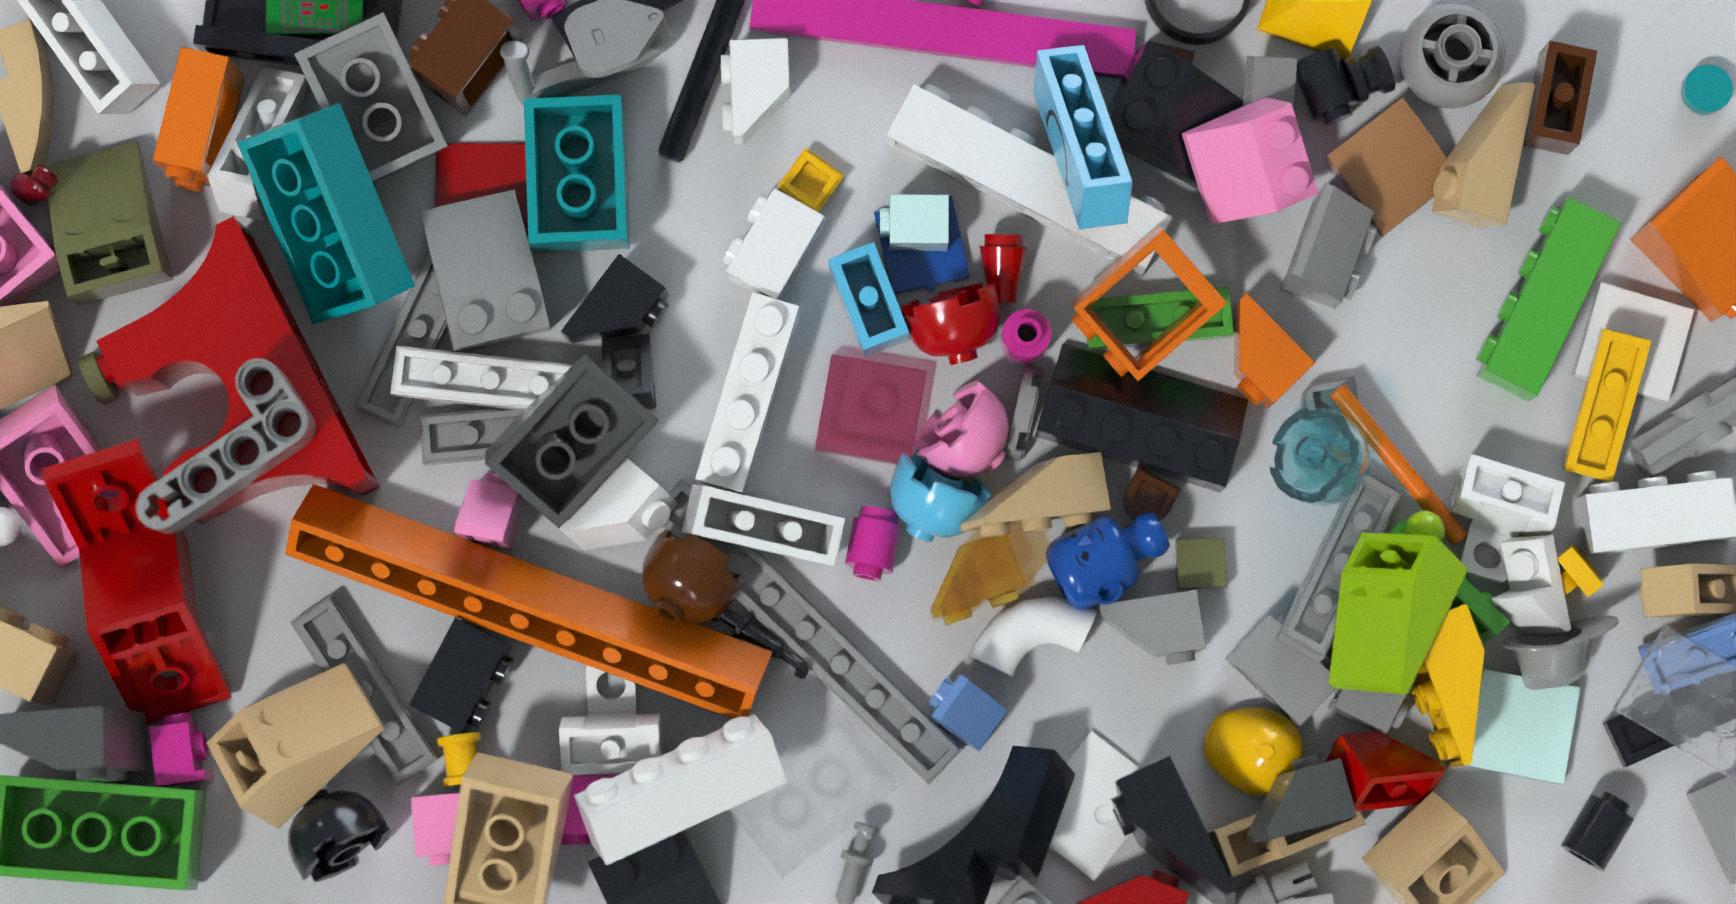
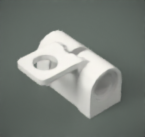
M1470 454L1458 475L1449 506V512L1470 518L1468 534L1465 538L1460 559L1468 568L1469 576L1495 584H1503L1508 577L1501 542L1510 538H1517L1520 534L1526 536L1549 535L1556 525L1565 482ZM1482 544L1493 546L1500 555L1499 565L1494 568L1480 566L1475 561L1474 549Z
M586 665L587 716L561 718L559 726L561 771L574 775L624 773L631 770L636 763L643 759L657 758L663 755L661 713L637 714L636 683L624 679L626 686L623 693L613 698L606 697L600 693L597 687L598 678L606 672Z

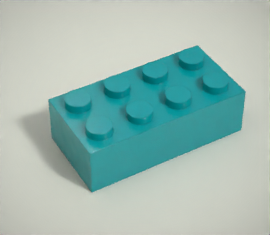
M340 103L282 123L237 142L312 324L376 306L415 287L407 263L399 248Z

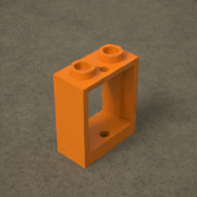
M180 47L153 161L165 171V177L175 180L174 185L179 188L203 192L204 185L210 186L207 175L236 119L246 77L229 57Z
M1159 225L1070 301L1072 307L1077 312L1071 318L1073 323L1089 341L1098 335L1109 348L1103 354L1109 364L1121 377L1129 371L1137 381L1228 304ZM1155 250L1199 302L1134 357L1090 306Z

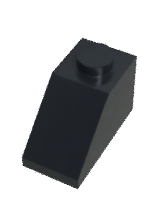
M618 254L563 327L561 333L572 344L602 338L639 334L646 325L654 328L669 308V304L665 302L669 294L666 287L621 254Z

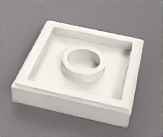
M1600 282L1596 288L1572 376L1587 380L1601 327L1647 338L1652 342L1637 396L1666 404L1671 396L1694 309Z

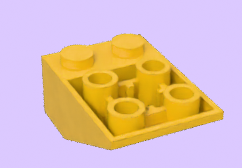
M1467 604L1448 610L1415 678L1417 685L1411 687V693L1421 715L1428 713L1434 732L1429 733L1433 752L1438 761L1446 760L1448 768L1471 764L1485 650Z

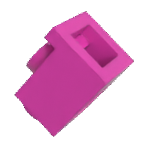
M192 713L162 716L163 725L149 727L156 786L168 787L214 780L213 770L203 769L202 761L209 758L205 731H198V725L193 722Z

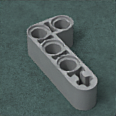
M265 359L249 360L239 368L236 375L237 390L254 417L147 487L139 495L136 502V512L139 520L145 526L162 533H174L183 529L303 449L312 441L316 432V423L313 415L287 376L272 362ZM261 372H271L274 378L272 389L263 396H254L251 391L253 378ZM288 413H298L301 418L300 430L294 436L281 437L278 431L280 419ZM248 440L256 441L259 446L257 459L250 465L241 466L236 458L239 446ZM206 468H213L217 475L215 487L206 494H199L195 488L197 474ZM179 485L182 492L193 501L191 505L179 499L183 496V494L177 490V487ZM160 499L170 503L174 502L167 508L170 514L167 520L154 516L160 510L157 504Z

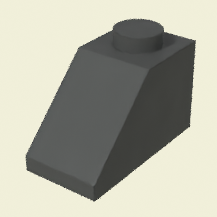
M1321 754L1291 761L1294 771L1276 776L1246 835L1248 844L1252 845L1357 817L1341 758L1323 763Z

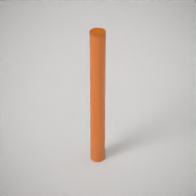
M1342 384L1336 388L1329 397L1424 511H1431L1441 518L1445 527L1444 536L1452 546L1464 539L1468 534L1449 512L1347 386Z

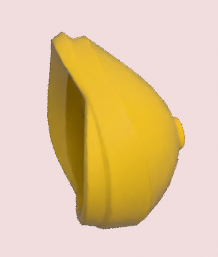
M1255 707L1234 709L1219 714L1211 723L1205 737L1204 753L1210 767L1233 787L1248 794L1267 795L1276 776L1294 771L1291 761L1302 758V740L1294 723L1286 716L1274 710Z

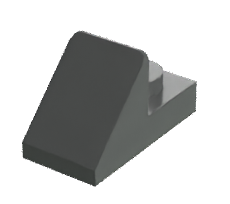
M650 334L602 338V369L648 410L656 408Z

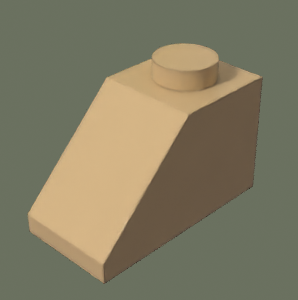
M1691 563L1641 569L1642 583L1639 588V596L1643 604L1644 618L1717 616L1736 613V565Z

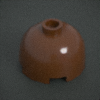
M664 530L653 542L643 562L642 584L650 601L655 605L654 611L662 619L673 624H678L680 621L686 623H705L722 614L740 591L743 585L742 574H734L733 576L725 567L730 558L711 543L689 533L686 534L683 540L671 538L670 530Z

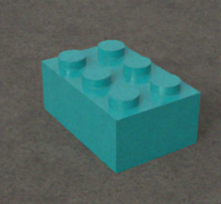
M622 95L524 99L528 241L533 252L631 249L626 114Z

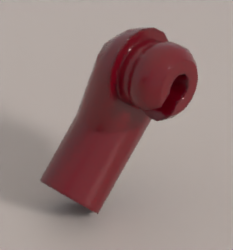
M38 165L34 168L30 177L24 173L15 175L11 181L10 189L12 194L28 206H34L52 195L50 191L57 185L58 176L43 165Z

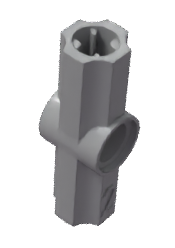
M1736 375L1710 393L1706 390L1669 413L1671 417L1627 444L1632 459L1648 478L1660 475L1694 452L1696 455L1733 432L1732 428L1736 426Z

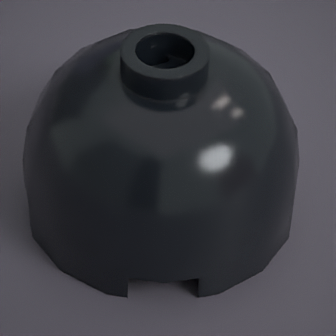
M320 789L302 806L303 809L293 818L288 832V850L302 879L306 880L311 875L314 882H319L339 875L356 866L357 864L353 857L371 844L374 850L377 851L388 840L391 830L375 805L359 793L346 790L329 793L327 789Z

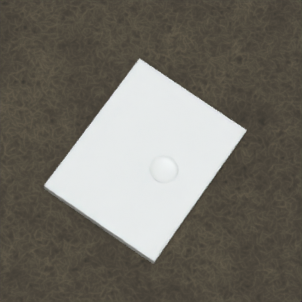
M1090 731L1067 761L1068 766L1076 775L1053 835L1050 848L1094 881L1129 836H1124L1112 810L1114 806L1111 799L1117 796L1115 781L1140 770V768L1093 731Z

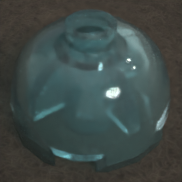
M1306 408L1298 410L1284 421L1274 436L1272 444L1277 446L1274 456L1275 468L1270 467V473L1277 487L1292 499L1301 503L1323 507L1341 503L1356 493L1367 478L1370 466L1368 441L1361 428L1355 422L1333 408H1318L1311 411Z

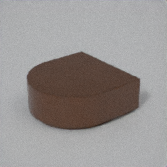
M1138 466L1124 493L1123 504L1125 511L1133 520L1140 514L1154 513L1158 520L1161 521L1170 512L1181 488Z

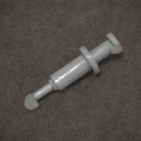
M855 821L854 828L858 831L852 851L842 850L840 856L846 860L835 896L839 904L854 903L864 867L872 866L874 859L866 856L870 840H874L879 828L876 826Z

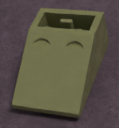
M137 141L44 166L58 176L57 185L50 191L52 195L48 198L55 252L68 298L79 305L174 280Z

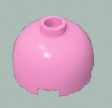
M979 381L967 383L952 394L958 402L950 407L942 416L936 411L933 412L914 442V447L919 450L916 455L941 475L954 479L972 477L983 470L986 473H990L1000 465L1006 456V451L1003 449L1009 434V418L1006 409L992 392Z

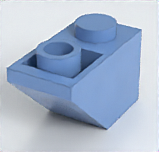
M961 674L955 683L945 678L928 703L936 709L930 718L977 752L980 751L1008 711Z

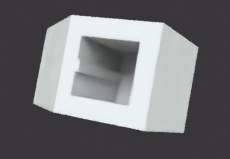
M788 38L729 40L730 55H721L722 84H731V102H722L723 131H732L734 145H744L790 97Z

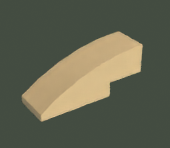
M28 19L0 29V54L8 74L7 78L0 80V114L20 172L30 177L34 168L38 165L45 166L53 124V86L50 63L43 36L34 23Z
M1356 811L1357 817L1249 845L1246 835L1258 814L1256 812L1207 831L1228 877L1231 878L1366 825L1361 811Z

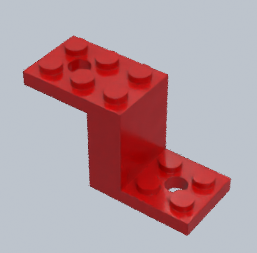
M132 440L43 468L44 483L79 549L87 632L128 710L145 712L147 725L162 720V716L189 712L232 698L230 683L198 620L188 540L183 529L174 533H162L145 526L137 515L136 502L139 495L147 487L158 481V477L140 440ZM105 490L120 492L119 495L113 498H103L97 495ZM160 499L157 502L160 510L154 516L167 520L170 517L167 509L169 505L166 500ZM164 671L179 672L177 675L168 678L160 675Z

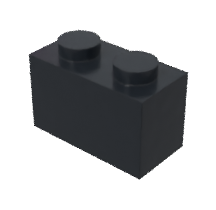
M455 617L409 706L461 733H467L470 726L478 729L491 706V702L485 700L494 682L501 685L513 665L514 659L508 656L512 646Z

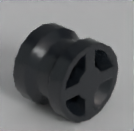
M1377 45L1369 48L1365 56L1359 58L1348 56L1341 59L1358 99L1357 104L1366 102L1371 94L1378 91L1387 94L1395 90V80L1391 66L1380 46Z

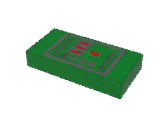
M266 0L267 34L291 37H331L365 21V0Z

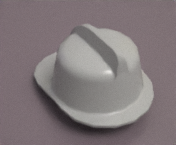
M1611 615L1589 617L1570 622L1572 630L1568 632L1521 634L1506 638L1501 641V644L1504 648L1515 650L1523 682L1527 688L1537 690L1563 687L1575 682L1586 671L1590 664L1593 638L1615 628L1619 622L1617 617Z

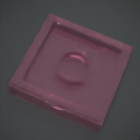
M831 354L815 451L897 465L902 453L912 460L927 371Z

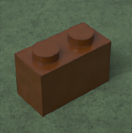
M1549 41L1539 52L1533 80L1535 89L1523 146L1569 155L1580 145L1598 50Z

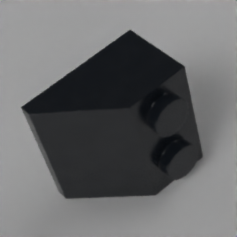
M686 829L609 865H606L600 856L587 862L607 904H721Z

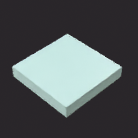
M1482 669L1472 763L1466 766L1564 784L1580 687L1566 685L1563 687L1531 690L1525 686L1522 676Z

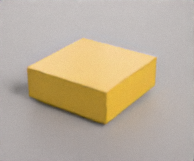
M805 148L777 185V189L820 213L845 179V176Z

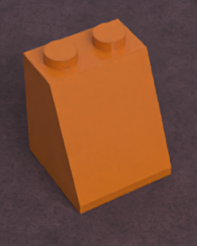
M1720 156L1697 174L1630 239L1710 322L1715 321L1724 314L1730 320L1736 316V174Z

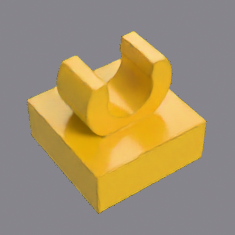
M1574 542L1558 554V562L1564 568L1560 573L1565 596L1579 586L1586 596L1590 597L1604 586L1605 579Z

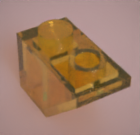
M1008 535L981 538L959 546L929 613L932 621L943 618L946 626L972 617L971 607L989 601L991 608L995 609L1019 599L1017 590L1023 589L1026 583Z

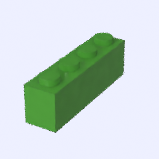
M1570 197L1563 201L1558 208L1552 205L1549 207L1538 229L1545 236L1537 251L1532 248L1528 250L1519 267L1517 274L1524 277L1517 293L1509 291L1499 308L1496 317L1503 320L1496 337L1490 334L1487 335L1476 356V360L1483 363L1477 374L1478 377L1526 401H1531L1539 395L1622 222Z

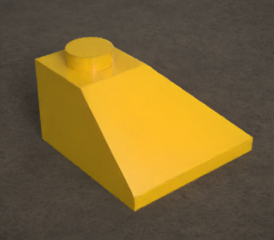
M1267 0L1256 30L1316 52L1336 47L1341 59L1351 54L1372 0Z

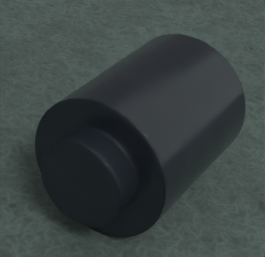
M1336 47L1316 52L1297 61L1296 79L1313 120L1323 119L1325 125H1331L1353 115L1350 107L1357 104L1358 99Z
M1605 791L1601 798L1590 795L1560 846L1581 861L1604 871L1634 821L1627 814L1630 806L1623 800Z

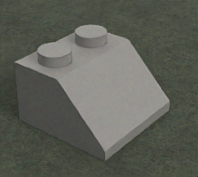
M1325 183L1312 201L1281 289L1334 309L1342 302L1343 297L1351 300L1361 275L1360 272L1353 270L1359 252L1365 255L1368 254L1377 231L1376 227L1369 225L1374 211L1339 188Z

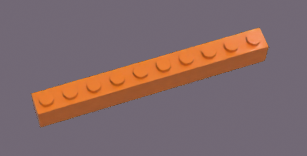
M315 484L312 485L291 520L285 551L287 556L732 719L748 717L750 715L772 655V651L696 623L682 621L678 624L670 623L657 615L652 607Z

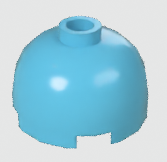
M914 452L912 459L902 453L893 472L890 494L891 504L896 514L908 524L906 531L918 539L929 542L933 541L934 536L950 538L964 533L961 532L960 524L988 502L991 495L990 488L979 478H975L971 485L962 478L954 479L943 476L916 455L918 452Z

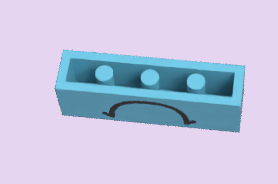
M1079 45L1038 50L1033 94L1079 230L1126 224L1128 222L1132 179L1085 46Z

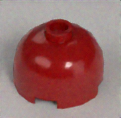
M993 282L984 287L982 283L937 292L938 296L928 299L929 303L920 305L919 299L902 304L900 308L909 330L911 341L920 351L930 356H948L950 365L978 358L976 349L991 341L998 331L1001 318L999 298L995 283Z

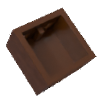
M446 0L438 13V17L441 20L430 34L423 32L412 45L409 51V56L412 59L408 65L422 86L467 117L505 66L504 59L500 55L501 46L508 41L523 42V39L514 19L489 1Z

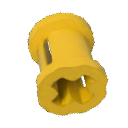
M481 732L437 738L438 746L443 747L447 777L443 779V787L461 785L462 776L478 752L477 742L482 739Z

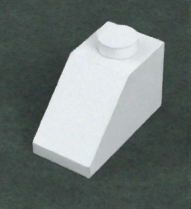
M625 457L558 529L582 550L644 541L667 522L671 511L678 505V502L656 481Z

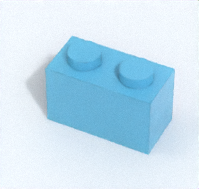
M869 243L828 259L831 276L863 358L909 341V330L875 243Z

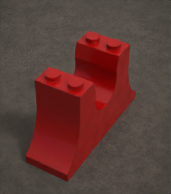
M232 216L216 225L214 238L205 260L189 282L178 293L154 311L96 340L102 352L101 355L96 357V360L106 380L109 383L115 382L119 389L125 388L137 396L171 389L178 381L195 374L216 375L224 383L229 398V411L223 428L207 444L185 451L162 472L164 476L254 417L236 387L237 372L249 360L265 359L277 366L287 376L313 415L316 423V432L312 441L307 446L196 519V522L203 525L256 497L287 487L312 484L332 485L352 490L362 496L380 488L251 232L236 217ZM261 372L253 378L251 391L254 396H263L272 389L274 384L272 373ZM288 413L280 419L278 431L281 437L294 436L300 430V415L298 413ZM248 440L239 446L236 458L241 466L250 465L257 459L259 455L257 442ZM206 468L200 471L195 478V488L199 494L210 492L217 483V475L213 468ZM179 485L177 490L183 494L179 499L191 505L193 501L182 492Z

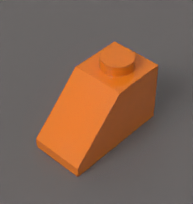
M1246 293L1235 306L1234 375L1241 381L1237 384V388L1252 404L1258 406L1262 402L1269 409L1315 362Z

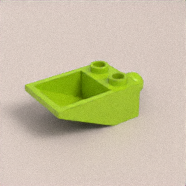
M1431 511L1416 512L1408 519L1405 525V534L1361 533L1341 573L1329 674V684L1333 688L1408 694L1468 571V568L1441 542L1445 534V527L1437 514Z

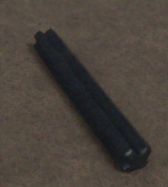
M716 0L658 148L661 157L677 163L683 161L720 67L721 55H724L745 0Z

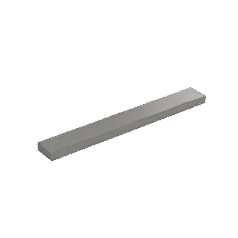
M683 478L668 492L678 502V505L671 511L667 522L662 526L665 530H670L672 537L678 540H683L687 534L682 532L692 489ZM697 536L711 543L730 558L725 567L733 576L734 574H742L743 585L735 598L749 612L754 614L779 641L784 643V646L801 662L807 663L809 670L928 785L963 750L756 549Z

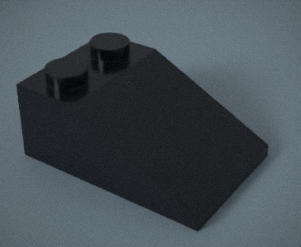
M1148 41L1137 49L1107 111L1122 150L1199 190L1182 133L1243 107V100L1193 64Z
M1168 756L1116 780L1117 796L1111 799L1114 806L1112 810L1124 836L1133 833L1138 845L1213 904H1235V889L1171 757Z

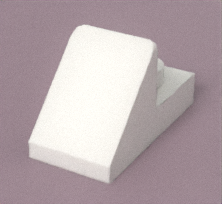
M1553 534L1510 538L1501 542L1510 590L1492 598V603L1524 635L1563 633L1572 630Z

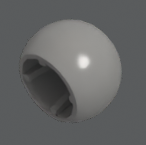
M1446 3L1424 11L1411 22L1400 44L1399 63L1407 86L1417 97L1439 108L1454 109L1478 102L1493 90L1500 80L1504 69L1506 51L1498 26L1488 15L1478 8L1467 4ZM1445 29L1437 41L1424 39L1431 32ZM1457 41L1463 44L1467 51V59L1458 61L1450 58L1445 51V43ZM1425 57H1431L1432 65L1437 72L1445 76L1444 79L1432 72L1426 64ZM1475 64L1474 72H1480L1479 76L1471 81L1457 83V77L1463 75Z

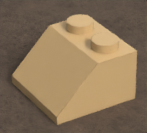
M1434 791L1420 804L1414 806L1403 820L1386 836L1378 840L1373 848L1362 857V860L1380 884L1399 904H1473L1505 874L1470 822Z

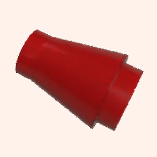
M984 234V246L979 247L986 284L995 283L999 303H1017V291L1028 248L1023 247V235Z

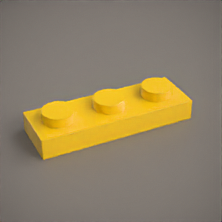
M1601 327L1562 468L1565 471L1609 482L1613 481L1652 342L1650 339Z

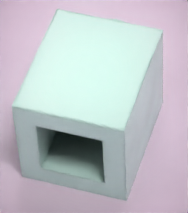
M890 194L889 208H880V237H889V251H947L949 243V195Z

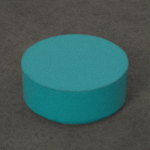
M1709 64L1693 69L1685 77L1681 86V97L1684 104L1692 112L1700 115H1711L1720 111L1730 101L1733 92V85L1729 75L1722 68Z

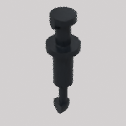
M727 608L722 614L711 619L715 622L722 621L734 630L731 637L739 640L744 639L750 644L772 651L771 659L781 658L796 669L794 675L798 678L805 679L808 675V664L804 661L800 662L784 651V643L753 623L755 615L751 612H748L742 618Z

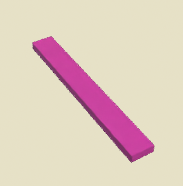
M753 0L749 25L750 31L1033 68L1036 67L1038 50L1084 45L1095 76L1118 79L1123 78L1133 59L1137 33L1136 29L912 0Z

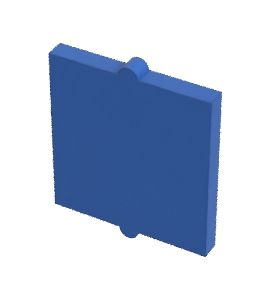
M952 195L949 196V243L947 251H889V237H880V211L874 212L888 279L894 294L922 288L934 291L936 285L970 278Z

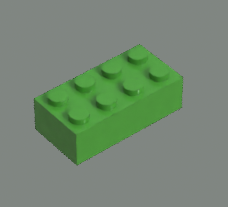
M0 775V876L195 890L198 887L207 791Z

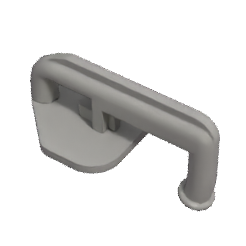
M598 0L574 10L565 21V32L575 55V61L532 76L526 62L529 56V48L523 42L508 41L504 43L500 48V55L504 59L505 68L517 99L524 105V99L565 97L645 67L666 49L670 40L669 27L663 11L658 8L627 0Z

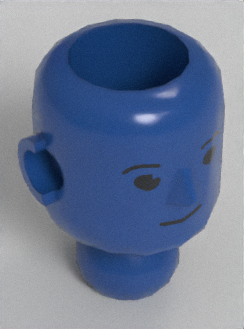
M1154 513L1140 514L1134 519L1131 526L1123 530L1120 529L1113 519L1102 516L1054 539L1047 547L1046 559L1052 575L1068 603L1077 609H1087L1098 604L1108 605L1117 601L1123 592L1133 587L1137 582L1140 574L1137 561L1145 557L1157 558L1164 555L1169 549L1170 543L1160 521Z

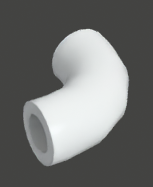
M1054 595L1021 600L992 618L975 641L968 657L992 670L1013 677L1018 664L1026 653L1038 646L1052 644L1064 647L1078 654L1098 609L1094 607L1077 609L1072 607L1066 598Z

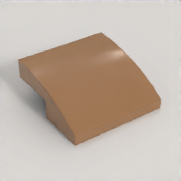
M1403 97L1325 157V161L1353 194L1354 199L1374 211L1370 224L1377 228V232L1381 237L1385 236L1435 197L1433 194L1434 183L1440 174L1441 165L1446 160V156Z

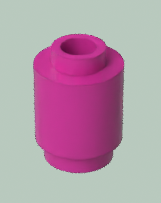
M1023 309L1011 314L1004 323L1001 333V346L1004 353L1011 360L1021 364L1033 363L1039 360L1047 351L1051 340V327L1048 320L1041 313L1031 309ZM1021 327L1031 328L1036 332V338L1030 342L1022 341L1018 336V329Z
M862 506L859 517H854L845 564L854 568L853 576L866 580L881 581L882 574L893 573L901 526L897 525L899 516L896 512L878 507Z

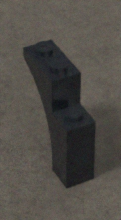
M1012 746L999 781L973 819L954 838L926 858L899 870L878 875L871 893L882 904H985L995 875L1006 880H1016L1018 876L1038 878L1076 774L1055 749Z

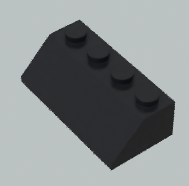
M1062 344L1034 437L1087 453L1101 452L1104 458L1134 467L1139 466L1144 470L1220 493L1226 488L1241 437L1248 399L1152 370L1139 381L1129 371L1121 377L1103 355Z

